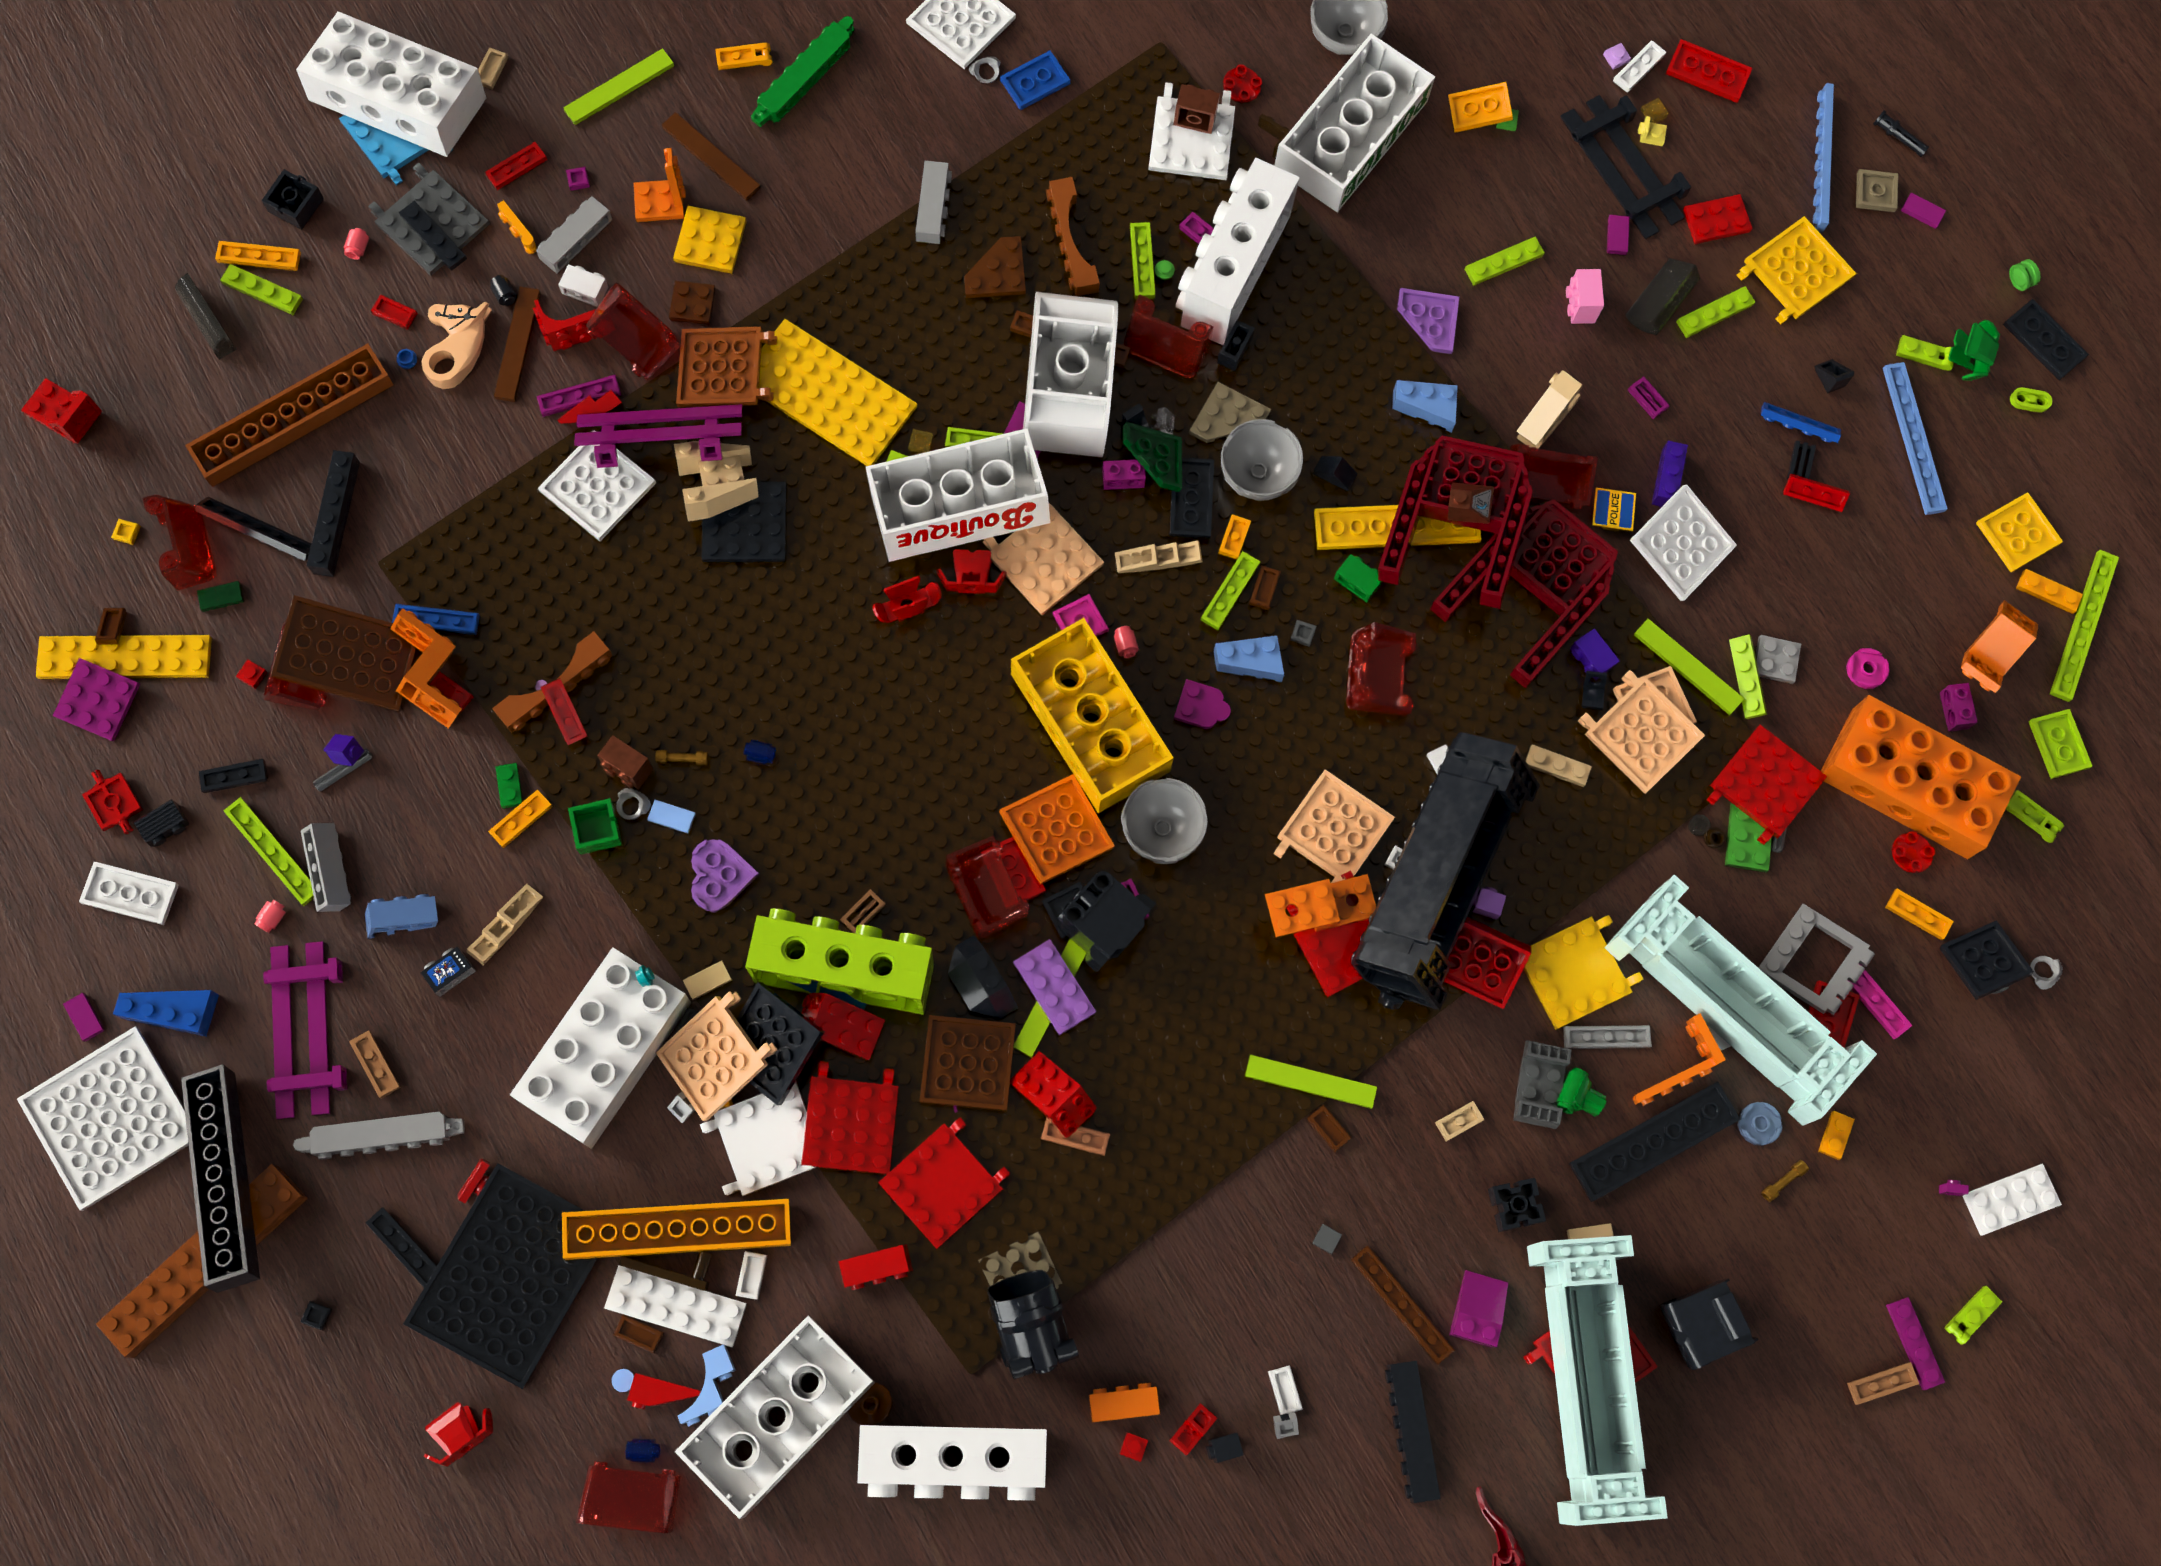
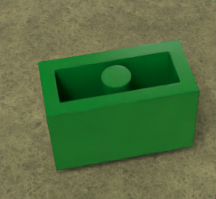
M1352 554L1341 565L1334 577L1335 581L1366 603L1382 584V581H1378V570L1375 568L1371 569L1362 558Z

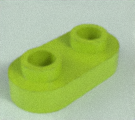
M2020 387L2011 394L2010 402L2017 409L2042 413L2052 405V397L2045 391Z

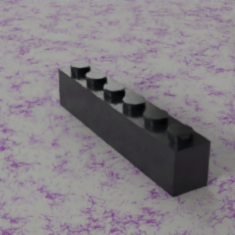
M333 450L307 562V567L316 575L334 577L360 465L356 455L351 452Z
M1417 1361L1387 1365L1388 1370H1385V1379L1387 1384L1390 1383L1391 1393L1388 1394L1390 1406H1394L1395 1415L1392 1416L1394 1429H1398L1397 1449L1398 1452H1402L1403 1457L1400 1467L1402 1475H1406L1407 1485H1404L1405 1496L1407 1499H1410V1503L1441 1499Z

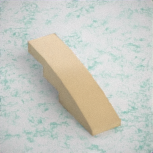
M1199 541L1179 545L1176 542L1161 546L1152 544L1115 552L1118 573L1160 570L1203 562Z
M526 884L497 912V917L482 930V935L467 948V953L484 965L522 925L543 899V896Z

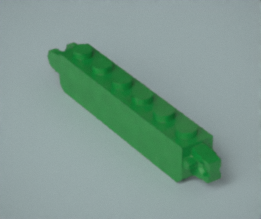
M845 16L838 23L833 21L829 26H826L817 39H813L809 47L797 56L796 61L791 66H787L783 74L771 83L770 88L759 95L757 99L758 107L751 115V120L761 127L769 120L779 122L850 49L849 37L855 30L852 17Z

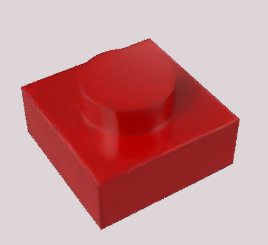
M247 660L236 677L256 689L267 674V671L252 661Z
M1127 1432L1119 1454L1141 1462L1148 1440Z

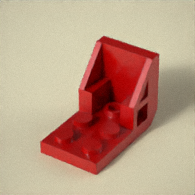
M47 378L44 379L21 409L25 415L76 444L79 443L102 412L85 392L78 390L71 393Z

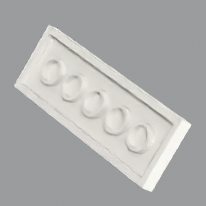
M618 1265L604 1308L733 1347L747 1303Z

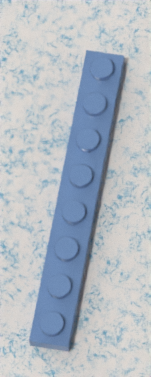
M1826 83L1817 96V102H1820V106L1816 115L1819 125L1816 129L1818 142L1815 154H1818V159L1814 168L1817 171V177L1814 181L1816 195L1814 196L1813 206H1816V212L1813 215V224H1815L1817 231L1821 233L1829 224L1834 84Z
M1905 363L1885 365L1883 372L1925 515L1945 512L1947 510L1946 502Z

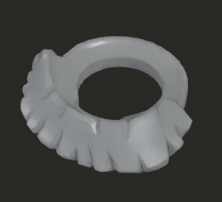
M996 57L982 58L969 66V72L975 75L976 79L982 83H992L999 75L1001 62ZM987 63L995 72L994 76L991 79H983L979 75L980 65Z
M625 788L618 792L619 799L616 806L621 817L627 820H634L650 810V801L640 791L638 792V790L633 788ZM632 797L639 800L638 811L634 815H626L622 809L623 803Z
M2039 956L2030 964L2034 971L2032 977L2040 989L2051 988L2062 975L2063 967L2059 959L2053 960L2047 956ZM2038 962L2047 963L2053 972L2052 977L2046 978L2037 975L2034 970L2035 964Z

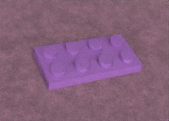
M1050 939L1013 961V964L1059 1036L1096 1013Z

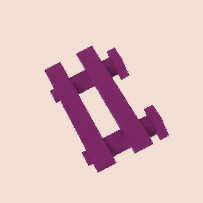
M742 404L582 414L577 416V427L602 426L601 432L575 433L574 445H600L594 446L597 468L618 467L615 443L704 438L699 439L701 461L722 460L721 442L718 437L740 436L742 434V424H719V418L742 417ZM705 419V425L617 431V425Z
M323 941L305 943L306 966L290 967L288 945L270 947L271 970L263 973L265 985H272L275 1077L267 1080L268 1092L275 1093L277 1120L295 1118L294 1091L311 1089L312 1116L330 1114L329 1087L333 1086L338 1091L347 1090L346 1068L342 1065L332 1066V1071H329L325 979H329L334 984L343 983L342 961L337 957L328 958V964H325ZM307 981L310 1074L293 1075L290 983Z

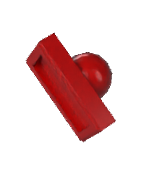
M483 1158L479 1160L458 1193V1200L466 1203L472 1192L477 1196L480 1194L489 1176L484 1175L490 1166L487 1160Z

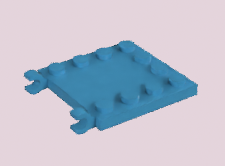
M346 115L339 118L340 122L383 178L389 176L396 186L403 182L397 170L428 151L424 147Z

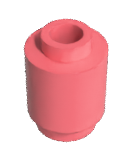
M360 228L349 231L344 245V254L347 257L359 260L364 255L369 240L366 231Z
M1130 626L1117 628L1114 631V640L1119 656H1124V658L1134 657L1139 650L1134 631L1131 630Z
M275 900L271 903L267 901L255 918L257 921L254 924L270 933L272 929L275 930L286 912L283 910L285 906Z

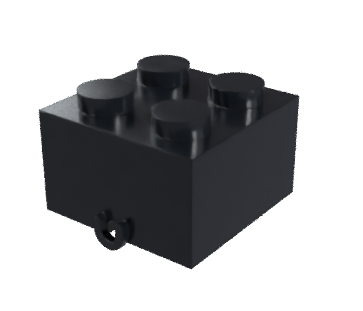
M283 169L261 201L269 213L302 230L324 198L319 188L307 182L302 175L296 176Z

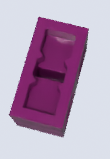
M1138 460L1103 461L1104 490L1145 487V469Z
M1969 683L1948 685L1940 692L1948 732L1968 730L1978 723Z

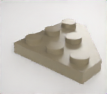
M1217 382L1192 425L1189 434L1206 443L1213 442L1215 439L1222 437L1228 438L1231 431L1242 423L1256 419L1267 420L1271 409Z

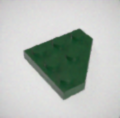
M1126 422L1123 425V444L1160 487L1179 492L1182 489V437Z

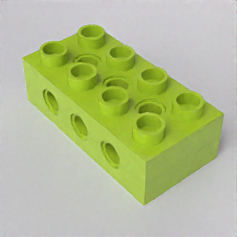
M770 909L769 917L757 915L745 966L754 983L763 982L767 986L810 994V992L789 982L809 985L814 980L818 981L816 993L820 992L822 986L830 990L844 992L859 1002L868 1005L924 1015L934 968L932 948L925 946V937L911 933H900L899 941L887 940L882 938L883 930L868 925H857L855 933L844 932L838 929V921L826 917H814L812 925L801 924L795 921V913L783 909ZM841 964H846L843 967L837 968ZM890 972L885 976H880L881 973Z

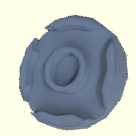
M1751 1103L1742 1109L1739 1115L1741 1119L1738 1121L1740 1134L1753 1145L1763 1146L1770 1144L1779 1137L1782 1131L1780 1113L1768 1103Z

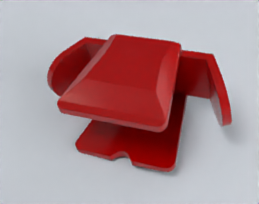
M955 549L953 551L956 582L947 581L940 568L937 569V574L945 590L958 593H996L1007 575L1006 571H1002L995 583H987L992 563L991 551L976 550L972 553L969 550Z
M916 576L884 589V592L891 601L883 604L875 603L873 605L874 614L883 623H891L896 620L901 622L920 613L923 614L926 609L935 606L940 601V586L936 582H930L925 588L917 590L921 578ZM906 599L913 601L911 604L901 606V603Z
M459 1402L453 1405L425 1427V1430L448 1455L441 1460L426 1453L423 1457L447 1467L463 1457L493 1433L491 1410L489 1408L483 1410V1429L479 1431L470 1407H463Z

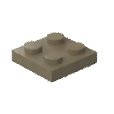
M1859 169L1857 172L1856 208L1895 212L1898 203V173Z

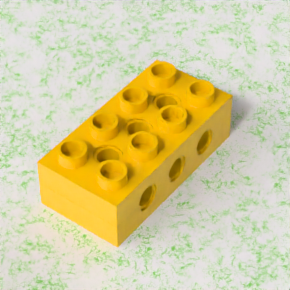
M1084 618L1011 659V676L1098 814L1131 795L1141 784L1152 779L1157 780L1171 771L1174 759ZM1072 679L1077 684L1073 687H1067L1062 681ZM1093 713L1099 719L1095 722H1089L1083 716ZM1116 748L1121 752V755L1111 757L1106 753V750Z

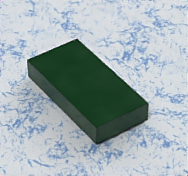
M239 581L197 590L200 610L202 612L244 602Z

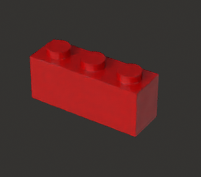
M907 1244L838 1261L844 1288L851 1286L852 1290L864 1288V1283L872 1281L873 1285L886 1282L885 1277L893 1275L894 1279L907 1277V1272L913 1270Z

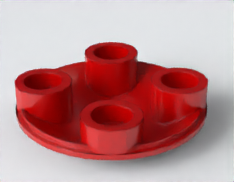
M1240 64L1226 73L1223 80V88L1226 91H1231L1232 100L1247 103L1256 99L1260 94L1262 79L1245 65Z
M1914 831L1900 835L1892 845V856L1895 863L1909 873L1925 871L1931 865L1935 855V849L1929 842Z

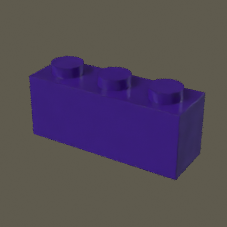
M1667 441L1663 447L1652 505L1662 507L1680 489L1688 445Z

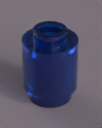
M751 740L750 743H746L743 754L747 755L746 759L765 765L767 763L772 764L776 754V747H772V744Z
M633 1439L632 1441H627L626 1460L654 1463L655 1458L660 1456V1444H656V1439Z

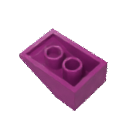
M1465 1270L1449 1335L1490 1348L1497 1347L1503 1323L1508 1282Z

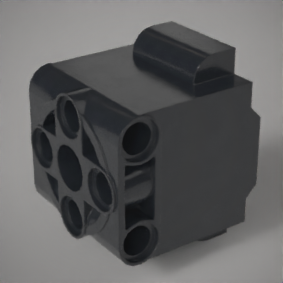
M1101 871L1094 875L1057 918L1059 920L1058 925L1063 933L1087 953L1085 957L1086 963L1097 973L1109 958H1117L1145 926L1144 918L1157 903L1145 894L1135 896L1110 873Z
M1729 1278L1718 1280L1659 1305L1671 1336L1688 1368L1691 1370L1706 1366L1714 1360L1758 1341V1338L1752 1337L1735 1297L1726 1283L1730 1281Z

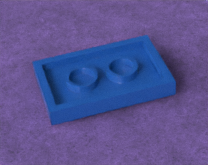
M1051 50L1000 76V81L1020 110L1070 85L1069 77Z

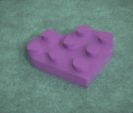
M704 840L692 852V868L697 874L692 882V898L705 911L716 913L724 909L759 875L751 865L722 840Z

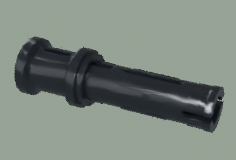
M1884 110L1873 125H1878L1886 131V135H1893L1922 157L1929 146L1901 127L1900 121H1895Z

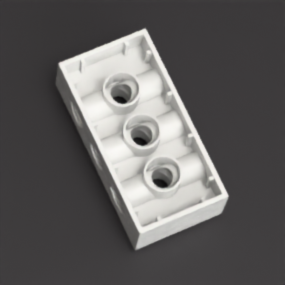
M341 12L336 13L296 69L309 101L445 157L451 152L486 100L478 68Z
M1256 157L1249 171L1242 168L1238 169L1230 186V191L1233 193L1229 202L1222 200L1213 219V223L1216 225L1212 234H1204L1196 251V256L1199 258L1194 269L1188 266L1179 283L1178 289L1181 290L1175 307L1183 311L1182 327L1221 345L1225 343L1291 216L1300 177Z
M807 1316L687 1438L675 1453L739 1519L745 1518L875 1382L810 1316ZM808 1373H814L819 1380L818 1387L811 1393H806L801 1387L802 1378ZM780 1406L784 1409L786 1418L782 1425L774 1427L769 1422V1413L774 1407ZM743 1440L750 1442L753 1449L752 1455L746 1461L740 1460L736 1455V1447Z
M860 1425L857 1483L868 1484V1497H896L898 1495V1484L915 1485L914 1498H942L944 1485L961 1486V1499H989V1486L1008 1487L1007 1500H1035L1036 1487L1045 1488L1047 1429ZM905 1445H911L916 1451V1459L909 1466L904 1465L899 1459V1451ZM950 1446L959 1447L963 1453L962 1462L955 1467L948 1465L944 1459V1453ZM995 1447H1004L1009 1453V1462L1004 1467H995L989 1460L990 1452Z

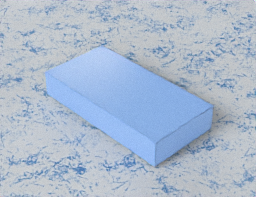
M654 800L647 820L689 834L696 814L695 812Z

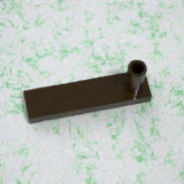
M699 1251L691 1277L627 1257H621L619 1266L707 1291L710 1282L704 1280L712 1254Z

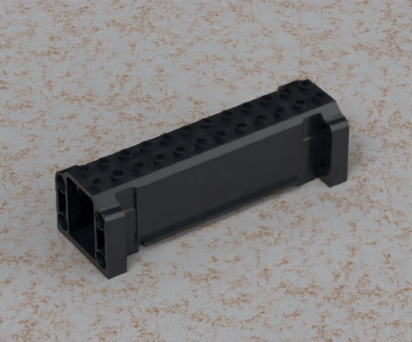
M1463 732L1457 734L1451 746L1446 750V757L1438 768L1435 781L1430 785L1429 794L1421 805L1418 818L1413 822L1412 831L1404 842L1401 855L1395 861V868L1387 878L1384 892L1379 896L1378 905L1370 915L1367 929L1362 933L1360 944L1351 958V964L1362 978L1380 991L1437 1010L1441 1009L1447 995L1442 985L1451 967V963L1448 961L1449 956L1512 818L1511 813L1519 814L1525 800L1533 802L1540 787L1517 745Z

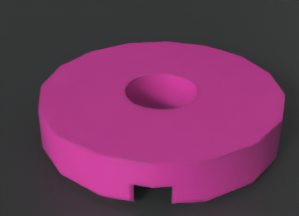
M1862 648L1855 652L1848 659L1846 666L1850 680L1858 687L1864 689H1874L1880 686L1888 678L1890 671L1887 659H1884L1882 653L1872 648ZM1864 664L1872 666L1873 672L1867 673L1863 668Z

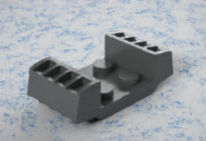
M1526 1040L1521 1060L1513 1121L1557 1129L1561 1122L1563 1109L1557 1108L1556 1101L1563 1087L1566 1066L1570 1064L1571 1049Z

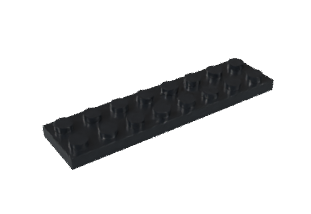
M1716 1082L1570 1162L1569 1165L1590 1202H1593L1741 1119L1719 1082Z

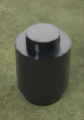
M504 275L492 278L490 288L499 304L503 306L512 305L517 299V293L509 279Z

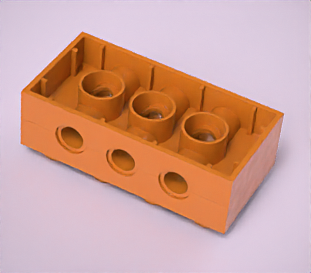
M1868 695L1852 709L1821 769V772L1827 776L1824 780L1827 784L1966 859L1987 848L2021 778L2018 774L1871 695Z

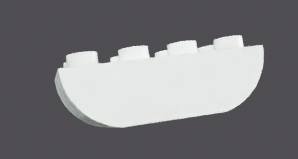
M1036 292L1023 429L1028 428L1034 450L1103 457L1112 396L1118 321L1117 301Z

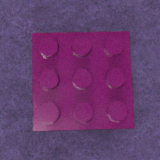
M79 658L53 716L108 740L115 741L141 683Z

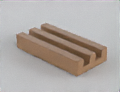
M870 889L840 921L855 933L856 928L854 925L877 902L879 905L859 925H867L886 906V903ZM870 897L874 898L851 922L848 921Z

